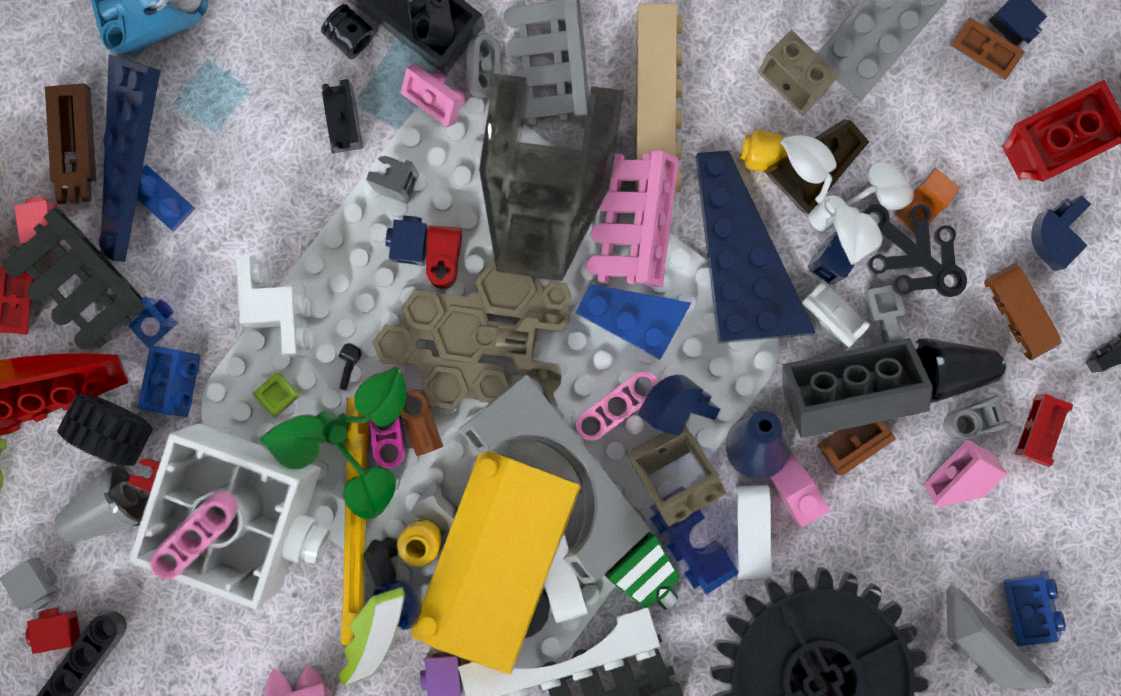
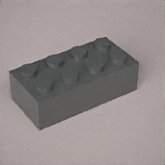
M910 338L783 364V391L800 438L920 414L930 410L932 384Z

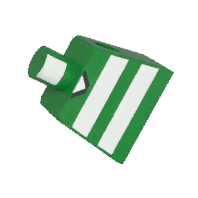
M648 532L604 574L611 583L644 608H649L657 601L666 610L671 608L678 600V595L670 587L678 581L679 574L660 542L651 532Z

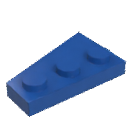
M591 284L575 314L661 360L691 302Z

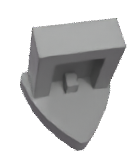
M433 480L421 494L411 513L419 519L435 523L443 536L450 531L458 509L441 495L442 487Z

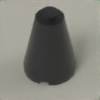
M930 338L918 339L915 342L919 344L915 350L932 384L930 403H936L998 382L1006 370L1005 360L996 350Z

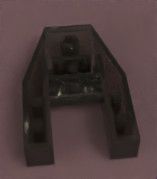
M494 73L479 173L496 271L563 281L610 189L624 105V90L591 86L582 150L521 142L529 92L526 77Z

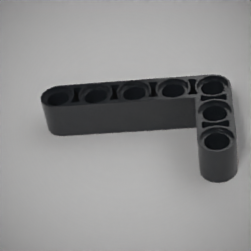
M110 611L95 617L37 696H80L125 634L127 623L122 614ZM104 620L109 621L113 625L112 636L104 632ZM85 647L93 652V662L85 659ZM66 674L71 676L74 681L73 689L65 685L64 677Z

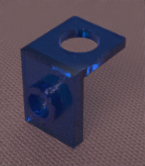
M145 296L140 301L147 309L128 326L150 348V345H155L178 323L171 316L174 311L164 300L160 298L157 301ZM148 317L156 318L160 324L158 333L153 336L145 335L141 329L142 322Z

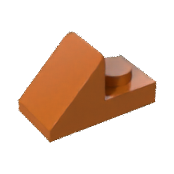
M934 168L914 191L912 202L905 208L899 209L894 216L915 233L914 224L909 220V211L916 205L922 204L927 206L931 212L930 219L928 220L929 225L942 210L951 204L960 188L937 168ZM916 209L915 218L920 221L924 220L925 213L920 209Z

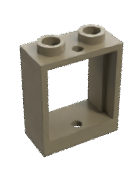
M792 29L768 52L757 72L802 116L828 91L839 76ZM788 84L790 89L784 90L783 85Z
M686 425L680 436L663 432L626 453L636 474L668 527L676 522L685 520L693 512L706 505L713 504L720 497L727 494L718 473ZM690 452L706 478L663 501L649 475Z

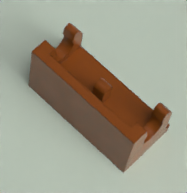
M971 17L963 22L959 28L960 31L949 44L1004 80L1008 78L1025 53L1024 50Z
M881 421L838 430L819 443L817 447L835 473L843 476L896 440V437L891 433L885 422Z

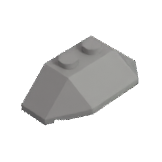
M950 586L946 590L947 637L954 642L951 649L965 662L970 658L978 666L974 672L988 685L994 682L1002 688H1051L1055 684L959 588Z

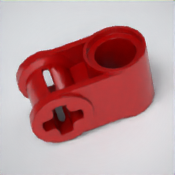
M429 225L426 275L435 288L441 290L448 289L456 282L462 245V228ZM440 266H445L449 274H444L443 279L439 280L434 271L437 272L440 270Z

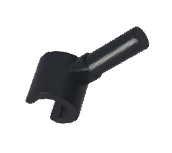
M351 343L345 344L338 355L339 358L347 362L339 387L341 390H347L353 368L362 355L361 350Z

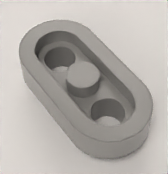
M487 33L472 38L467 46L466 85L469 92L479 99L494 95L499 88L500 46L497 40Z

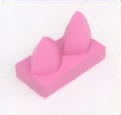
M417 64L406 67L401 94L447 128L456 124L459 110L466 102L465 93L447 87L445 85L446 75L442 72H426Z
M305 666L301 671L296 691L294 692L286 677L276 669H273L269 675L265 688V696H332L330 688L325 685L321 675L310 666Z

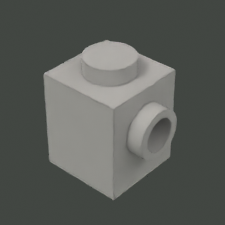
M39 557L26 560L0 577V581L19 612L31 607L34 612L52 602L50 595L58 591L55 585L57 582L55 573L50 567H44Z

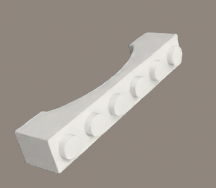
M645 608L616 617L618 625L604 640L587 652L559 664L529 669L513 668L511 675L475 662L458 666L466 696L530 695L529 688L541 685L542 691L560 686L561 678L572 675L573 680L576 681L592 676L591 669L604 665L605 671L624 666L623 659L636 656L637 661L656 656L655 649L661 647L649 609Z

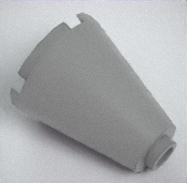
M112 465L97 476L55 517V531L61 539L74 543L138 526L141 524L149 497L147 496L142 500L137 488L127 484L130 475H135L132 470L125 466L117 465L113 467Z

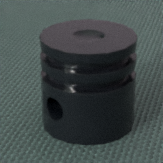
M347 4L337 7L326 18L321 27V33L332 41L349 59L357 57L375 36V30L359 15H356Z

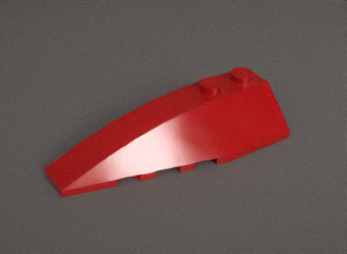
M93 353L47 354L0 360V436L20 430L21 426L19 423L30 420L39 422L46 419L50 412L60 408L67 410L75 394H90L97 397L127 384L129 378L119 355Z

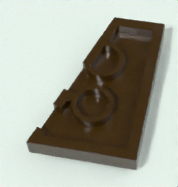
M843 119L815 137V139L828 147L836 161V168L829 173L832 176L829 189L869 143V140L851 120ZM788 155L764 170L766 175L802 213L809 214L818 204L815 198L820 194L824 181L814 184L804 180L793 168Z

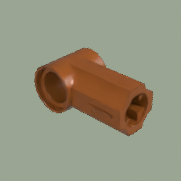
M418 390L408 391L406 401L410 396H416L422 402L420 413L411 414L406 409L405 403L404 409L400 414L405 422L416 456L444 447L426 394Z

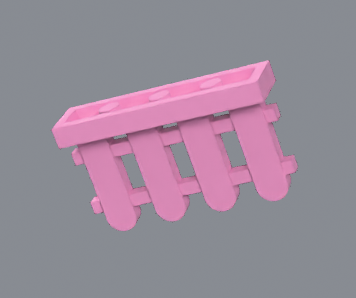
M652 150V154H643L642 160H624L625 155L614 154L613 160H605L599 168L600 176L610 181L609 192L599 193L595 199L597 209L607 213L605 223L596 224L592 228L591 237L595 242L602 244L601 255H594L588 260L587 269L591 274L598 276L599 282L609 283V277H627L626 283L629 284L641 283L650 287H663L679 158L664 150ZM622 181H639L638 192H620ZM635 213L634 224H616L617 214ZM631 245L630 257L612 256L613 246Z

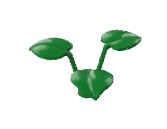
M395 366L390 370L367 378L358 387L354 397L355 408L361 415H364L362 417L346 416L344 413L337 417L330 411L320 412L316 417L309 414L298 415L273 427L260 438V441L279 463L290 469H301L311 464L319 455V443L326 441L328 444L335 445L359 474V476L348 480L344 485L343 496L347 507L361 518H376L383 513L394 495L396 488L395 478L387 468L382 466H373L364 472L360 464L342 443L346 439L348 431L345 423H367L371 419L377 426L384 427L395 421L402 413L406 403L407 389L401 370Z

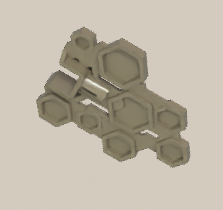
M493 258L475 281L479 293L471 292L468 297L414 290L401 307L405 319L396 326L385 325L372 341L380 363L401 366L405 363L418 365L424 379L422 387L432 407L454 410L463 398L490 403L512 383L526 374L530 379H534L540 384L543 389V395L549 403L558 407L554 392L561 385L562 373L558 363L533 360L537 328L563 332L567 327L571 314L567 304L572 299L566 283L550 281L546 288L543 289L541 281L532 279L526 262ZM486 313L520 318L516 325L491 322L488 320ZM420 339L434 341L440 357L434 356L432 350L418 348L416 342ZM507 339L526 341L525 345L509 343ZM484 354L509 357L512 359L517 374L507 373L502 365L481 363L479 360Z

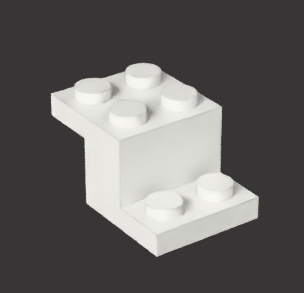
M236 256L240 324L252 328L281 327L282 354L294 358L308 357V349H312L313 345L311 330L306 328V317L311 315L309 298L305 297L304 292L292 286L266 288L270 287V273L268 268H264V263L251 256Z

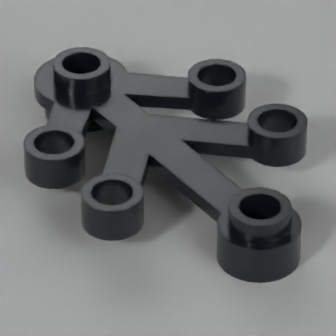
M874 204L863 211V213L868 215L871 213L876 214L879 217L877 225L881 234L907 254L885 257L881 254L872 256L867 262V268L872 274L879 275L886 270L923 267L932 275L914 279L907 275L895 278L892 288L896 294L906 295L916 290L936 289L942 296L955 297L965 290L967 276L963 269L956 266L953 241L956 238V232L953 227L944 225L937 228L934 232L935 242L941 245V264L931 256L928 225L931 212L927 206L922 204L916 205L909 211V220L915 227L916 243L889 222V212L884 206ZM916 209H920L925 213L924 220L920 221L915 218ZM941 230L949 232L950 239L948 241H943L940 238ZM874 259L882 260V270H876L873 267ZM947 275L954 278V285L952 287H948L944 283V278ZM904 279L908 282V289L906 291L898 288L899 280Z

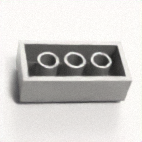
M862 0L817 54L839 75L836 81L862 101L947 0Z

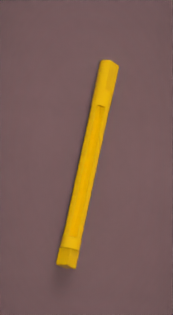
M346 397V416L362 417L364 415H361L355 408L354 397ZM369 421L367 423L346 422L348 431L345 447L360 464L364 472H366ZM346 458L347 482L351 478L359 476V474ZM346 503L341 645H348L355 636L350 624L364 608L366 519L354 514L347 507Z

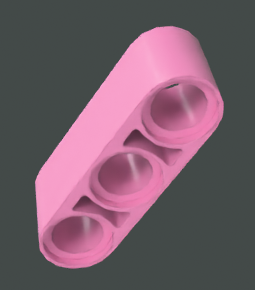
M639 372L633 375L577 419L576 430L578 434L588 441L597 440L642 407L647 396H640L635 392V381L638 378H646L650 381L653 388L658 383L656 377L649 372ZM613 397L623 399L626 404L625 412L620 416L612 415L608 410V402ZM592 416L599 421L600 429L597 434L589 436L582 431L581 423L586 417Z
M219 491L207 498L162 542L151 557L150 567L154 575L161 579H173L229 526L237 513L238 503L235 497L229 492ZM211 507H221L226 512V516L219 517L215 515ZM187 530L197 531L201 535L202 540L192 539L188 535ZM163 554L173 555L177 563L168 562Z

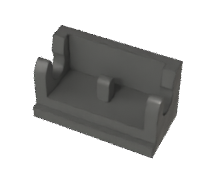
M389 156L378 157L381 163L388 164L391 167L386 169L385 176L380 175L379 172L369 171L366 181L375 192L408 204L419 177L413 162L406 160L404 163Z

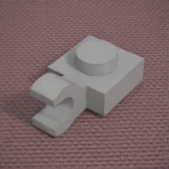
M892 285L866 290L864 294L871 323L881 321L884 343L902 339L897 318L906 315L901 295L894 292Z

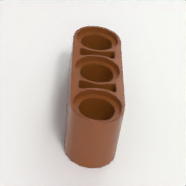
M1013 263L984 280L985 287L989 286L994 294L992 299L1001 315H1006L1010 323L1008 327L1017 343L1021 342L1026 352L1023 354L1027 359L1032 361L1061 344V338L1027 276L1017 264Z

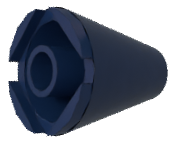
M760 411L739 420L732 426L726 438L728 461L737 472L747 478L755 479L774 476L783 469L790 456L791 444L789 436L779 418L768 411Z

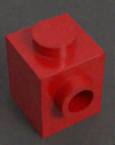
M58 607L39 611L38 618L27 621L28 627L25 631L26 642L31 647L32 654L72 647L81 635L77 610L59 613Z

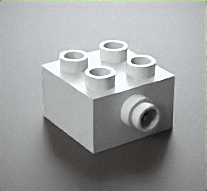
M200 423L169 434L129 563L151 570V557L162 542L212 494L219 491L229 492L238 503L237 513L231 523L173 579L256 610L281 590L290 561L301 564L305 560L308 563L318 564L324 554L330 537V530L321 525L317 526V519L306 516L321 467L309 464L301 469L287 468L279 463L266 447ZM211 507L215 515L219 517L226 516V512L221 507ZM187 530L188 535L192 539L202 540L201 535L197 531ZM163 554L168 562L177 563L173 555Z

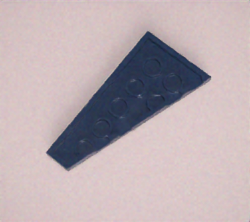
M109 54L106 128L103 138L105 152L102 223L99 247L100 252L112 261L125 262L161 70Z
M729 150L697 153L695 158L718 344L815 334L814 327Z

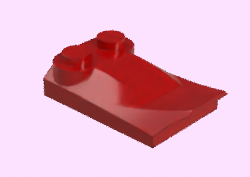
M1102 80L1016 123L1002 148L1019 180L1032 179L1044 182L1121 144V110L1105 80Z

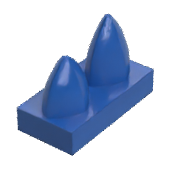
M147 164L143 167L137 200L174 232L195 210V207Z

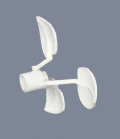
M803 135L786 137L780 142L785 147L793 168L804 180L814 184L824 181L820 194L815 198L819 204L808 215L811 225L819 231H827L835 225L840 242L851 264H855L862 258L875 252L882 243V234L877 223L868 214L859 213L856 207L851 208V206L869 194L876 192L882 206L892 210L905 208L912 202L914 192L909 187V183L902 173L894 166L885 162L873 164L867 172V177L872 187L867 188L845 203L842 198L836 195L826 197L832 181V176L829 173L836 168L835 158L826 145L815 138Z

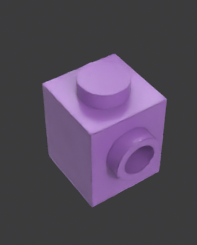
M450 653L427 654L424 659L425 670L420 671L421 689L427 690L428 696H461L463 684L458 666H461L460 657Z

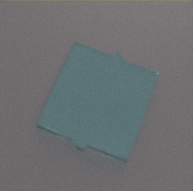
M207 59L174 103L190 114L194 122H201L216 134L248 93L249 89L234 79L230 71L225 72Z

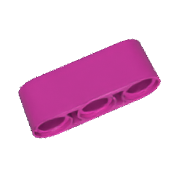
M400 415L388 430L377 426L370 419L375 461L384 468H393L401 465L407 456L403 417ZM387 444H393L398 449V457L394 462H388L383 457L382 452Z

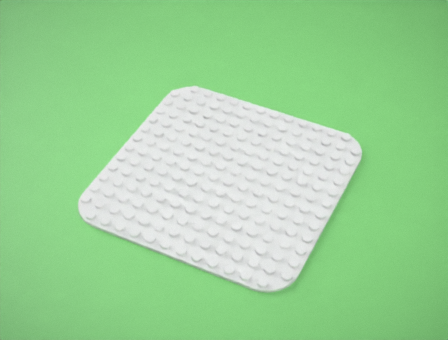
M464 92L466 102L459 110L456 124L447 128L423 109L417 107L378 156H389L404 163L406 160L413 162L419 177L408 204L375 192L366 181L369 171L379 172L380 175L385 176L386 169L391 167L388 164L381 163L377 157L278 286H292L304 292L305 297H308L310 300L311 315L306 317V328L311 330L313 345L312 349H308V357L294 358L282 354L281 327L252 328L248 326L211 374L205 386L201 402L203 425L265 447L260 438L276 425L292 417L304 414L316 417V415L323 411H330L337 417L341 413L346 415V397H355L358 387L373 374L385 372L395 366L401 370L404 376L407 392L418 390L425 393L422 387L424 379L417 364L405 363L401 366L380 363L372 341L385 325L396 326L405 319L401 307L414 290L468 297L471 292L479 293L475 281L493 258L526 262L532 279L541 281L543 289L546 288L550 281L566 283L572 296V299L567 304L571 312L569 324L563 332L537 328L533 360L559 364L562 379L561 385L554 392V397L558 404L557 408H559L564 416L563 420L571 430L576 432L577 419L633 375L639 372H649L656 377L658 382L672 375H685L701 387L703 391L709 393L712 396L710 401L721 409L715 420L691 413L685 424L708 460H710L727 437L732 426L739 421L771 377L778 358L779 341L778 338L718 344L708 260L672 233L669 234L663 287H650L641 283L629 284L626 283L627 277H609V283L599 282L598 276L588 271L587 262L592 256L601 255L602 244L592 239L591 231L596 224L605 223L607 212L597 209L595 199L599 193L609 192L610 187L497 103L488 98L479 99L470 92ZM618 213L616 224H634L635 213ZM405 215L422 218V223H426L428 227L429 225L462 228V245L458 261L457 279L452 287L441 290L431 284L426 275L427 251L425 266L395 263L389 259L390 247H386L385 240L387 228H393L394 219L402 220ZM614 245L612 256L630 257L631 245ZM440 266V270L437 272L434 271L439 280L443 279L444 274H449L445 266ZM591 284L691 302L661 360L575 314ZM486 313L488 320L491 322L516 325L520 318ZM420 339L416 342L418 348L432 350L434 356L440 357L434 341ZM507 339L509 343L524 345L526 341ZM351 343L361 350L362 355L353 368L347 390H341L339 387L347 362L339 358L338 355L345 344ZM484 354L479 360L481 363L502 365L507 373L517 374L512 359L509 357ZM280 372L300 397L279 416L274 418L252 393L273 374ZM638 378L634 383V390L640 396H647L652 389L650 381L646 378ZM410 396L407 399L406 409L411 414L420 413L422 402L418 397ZM613 397L609 400L608 410L612 415L620 416L625 412L626 404L623 399ZM463 398L454 410L430 406L444 447L420 456L415 454L403 420L407 456L401 465L387 468L395 478V492L381 515L373 519H366L365 551L371 541L375 539L383 541L386 537L393 539L396 542L394 547H397V540L403 529L410 522L419 519L411 513V510L433 480L442 487L441 495L458 509L478 457V452L459 428L489 403ZM640 407L599 439L593 441L583 440L584 447L588 452L603 463L605 467L604 472L608 477L623 488L625 492L624 497L632 507H636L643 513L646 519L645 523L651 529L649 532L654 535L664 522V519L636 474L626 453L664 431L654 429L639 416ZM586 417L581 423V429L586 435L593 436L599 431L600 423L595 417ZM394 421L391 424L381 428L384 430L390 429L393 426ZM370 423L367 470L373 466H380L375 461L373 455ZM510 440L499 443L491 449V451L498 452L581 485L568 461L557 451L542 443L530 440ZM324 441L319 443V455L311 463L321 467L306 516L317 519V526L321 525L329 529V539L344 550L345 501L343 491L346 483V457L338 447ZM387 444L382 452L384 459L388 462H394L397 459L398 449L395 445ZM689 452L650 474L649 478L663 501H666L689 488L702 470ZM582 487L564 531L569 550L575 544L584 520V495ZM449 532L443 535V546L436 559L429 565L422 567L411 566L404 562L399 553L396 557L391 558L397 574L396 582L398 587L403 588L407 599L409 596L416 598L419 601L417 606H421ZM604 575L597 582L583 584L578 578L588 614L556 623L550 605L547 622L541 631L532 637L524 639L514 668L529 669L540 667L564 654L607 599L615 585Z

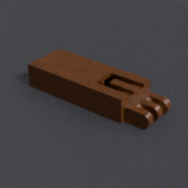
M85 83L45 86L50 181L55 184L57 204H66V191H68L69 202L78 203L79 190H81L82 201L91 202V182L96 181L91 88ZM65 152H76V159H69V163L72 164L71 173H66Z

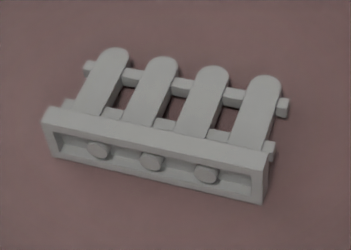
M516 0V7L508 8L503 15L504 22L509 27L519 28L520 37L511 39L506 46V50L512 58L522 59L523 69L513 71L509 78L511 85L515 89L525 90L526 100L518 101L514 104V116L520 121H528L530 127L538 126V119L559 116L561 122L569 121V115L574 114L579 122L592 121L580 0H548V2L525 5L524 0ZM565 21L566 31H560L559 22ZM551 24V33L528 35V26ZM568 52L569 62L563 63V53ZM554 54V64L532 67L531 57ZM566 84H572L571 94L566 93ZM557 85V96L535 99L534 88Z

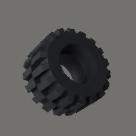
M75 394L57 429L58 434L72 446L99 459L121 466H134L153 431L150 424L137 414L90 394Z

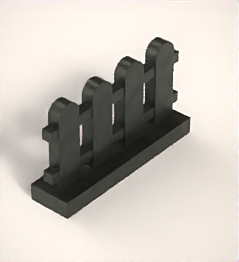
M52 209L43 217L49 223L47 226L44 227L41 223L37 224L33 228L37 234L20 249L13 245L7 250L11 257L4 264L5 271L11 276H21L27 272L35 280L28 287L30 298L35 301H41L50 296L58 304L51 313L53 322L58 325H66L73 320L81 328L74 337V342L78 348L89 349L95 344L101 348L107 343L103 338L120 322L127 326L132 321L128 316L133 312L135 316L140 315L150 305L61 209ZM63 239H64V240L71 246V248H72V249H71L70 251H68V252H67L66 249L60 244V242H61ZM53 250L60 259L42 274L34 265L48 252ZM86 264L95 272L92 276L83 269ZM76 274L83 281V284L65 298L57 289ZM110 288L118 298L113 300L106 291ZM99 298L106 308L88 323L80 313Z
M658 634V641L659 643H661L662 639L660 637V634ZM655 649L656 656L642 660L648 676L635 680L628 659H623L624 666L611 670L617 688L605 692L596 668L591 669L592 676L579 680L585 696H641L639 688L651 684L654 692L645 696L684 695L679 683L672 685L669 676L674 675L675 672L672 666L665 667L659 649ZM577 650L573 654L572 659L587 652V650ZM550 661L545 663L543 667L555 665L558 663ZM573 676L561 678L560 686L548 689L550 696H572L566 680L573 678Z

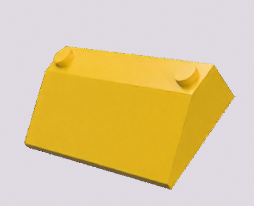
M489 450L480 455L478 454L410 637L438 650L511 675L582 485L495 451Z

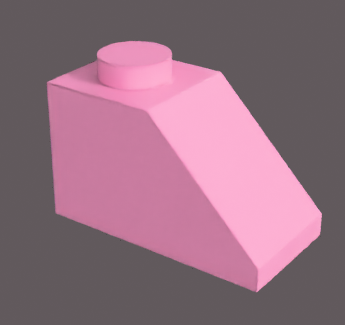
M967 439L926 481L924 486L935 505L943 507L985 497L999 484L1007 473L993 453Z
M790 453L783 469L774 476L769 477L794 523L797 526L804 527L830 512V509L814 481L794 454Z

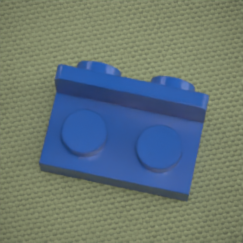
M150 345L137 408L166 415L188 417L201 355Z
M1042 571L1038 575L1005 579L1003 583L1018 646L1059 642L1062 635L1061 631H1066V625L1062 611L1056 610L1054 599L1058 598L1055 579H1049L1047 571Z

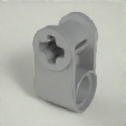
M1002 395L989 397L972 403L973 405L948 413L943 421L944 431L954 439L974 438L983 434L1004 430L1012 425L1010 421H1006L1000 403L1003 400ZM960 416L965 418L967 422L966 430L963 433L957 428V420Z

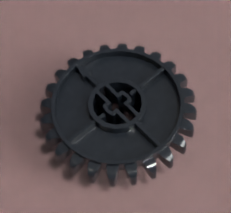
M818 567L815 587H809L807 580L801 572L796 569L791 570V591L787 593L774 580L766 579L765 587L770 602L765 605L757 598L745 594L742 598L746 608L752 615L751 619L746 621L733 615H727L725 618L731 629L739 636L737 642L718 639L714 643L721 654L731 659L730 665L710 667V674L714 679L730 684V689L720 691L713 696L803 695L801 689L790 678L791 670L794 679L809 696H824L822 690L813 682L816 678L803 656L807 651L814 663L823 670L819 673L831 696H914V693L923 692L929 686L928 679L914 672V668L921 666L926 661V653L921 649H909L907 646L918 634L915 625L911 623H906L899 627L895 625L902 613V608L898 602L890 601L882 609H879L878 605L881 600L880 587L870 583L862 595L858 596L857 578L854 574L845 572L838 589L834 588L830 572L823 567ZM819 647L835 649L838 651V654L832 656L831 661L820 652ZM837 666H839L844 671L843 675Z

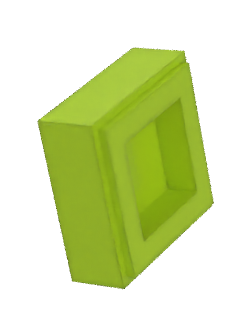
M280 372L273 374L252 393L274 418L279 416L300 397Z

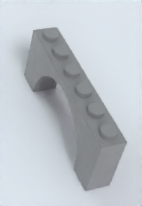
M526 374L506 388L461 426L459 430L479 455L491 450L502 442L530 440L551 447L568 461L582 485L584 520L575 544L563 559L583 584L597 582L651 529L645 523L646 519L643 513L636 507H632L624 497L625 492L618 483L612 481L604 472L605 467L597 457L592 456L584 447L582 437L576 431L571 430L563 420L564 416L559 408L550 404L545 398L540 384L534 379H530Z

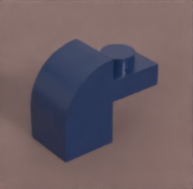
M1082 195L1071 201L1068 198L1064 199L1053 211L1049 209L1040 213L1033 223L1031 231L1033 247L1038 256L1055 272L1065 269L1088 246L1069 228L1091 205Z
M672 375L664 378L651 389L638 415L654 429L680 436L691 413L715 420L721 409L710 401L712 396L709 393L703 391L701 387L687 376Z

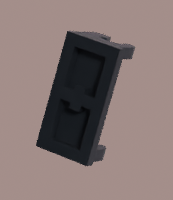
M349 79L339 80V86L330 87L329 84H323L322 97L332 154L363 149L354 88Z

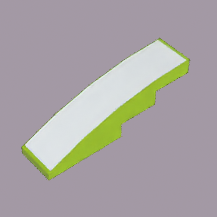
M402 587L372 597L351 622L350 627L355 637L344 649L349 663L338 674L343 686L372 676L382 663L393 641L399 623L405 595Z

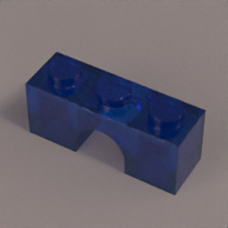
M683 486L679 487L672 493L662 498L663 501H666L669 498L677 495L678 493L684 491L686 488H684ZM656 505L650 506L654 514L650 518L652 524L660 535L665 532L671 543L667 545V548L676 562L680 560L684 562L688 569L684 572V575L694 590L699 587L707 595L739 574L724 547L716 540L702 548L691 546L689 536L692 528L705 519L700 509L690 514L685 520L676 522L668 527Z

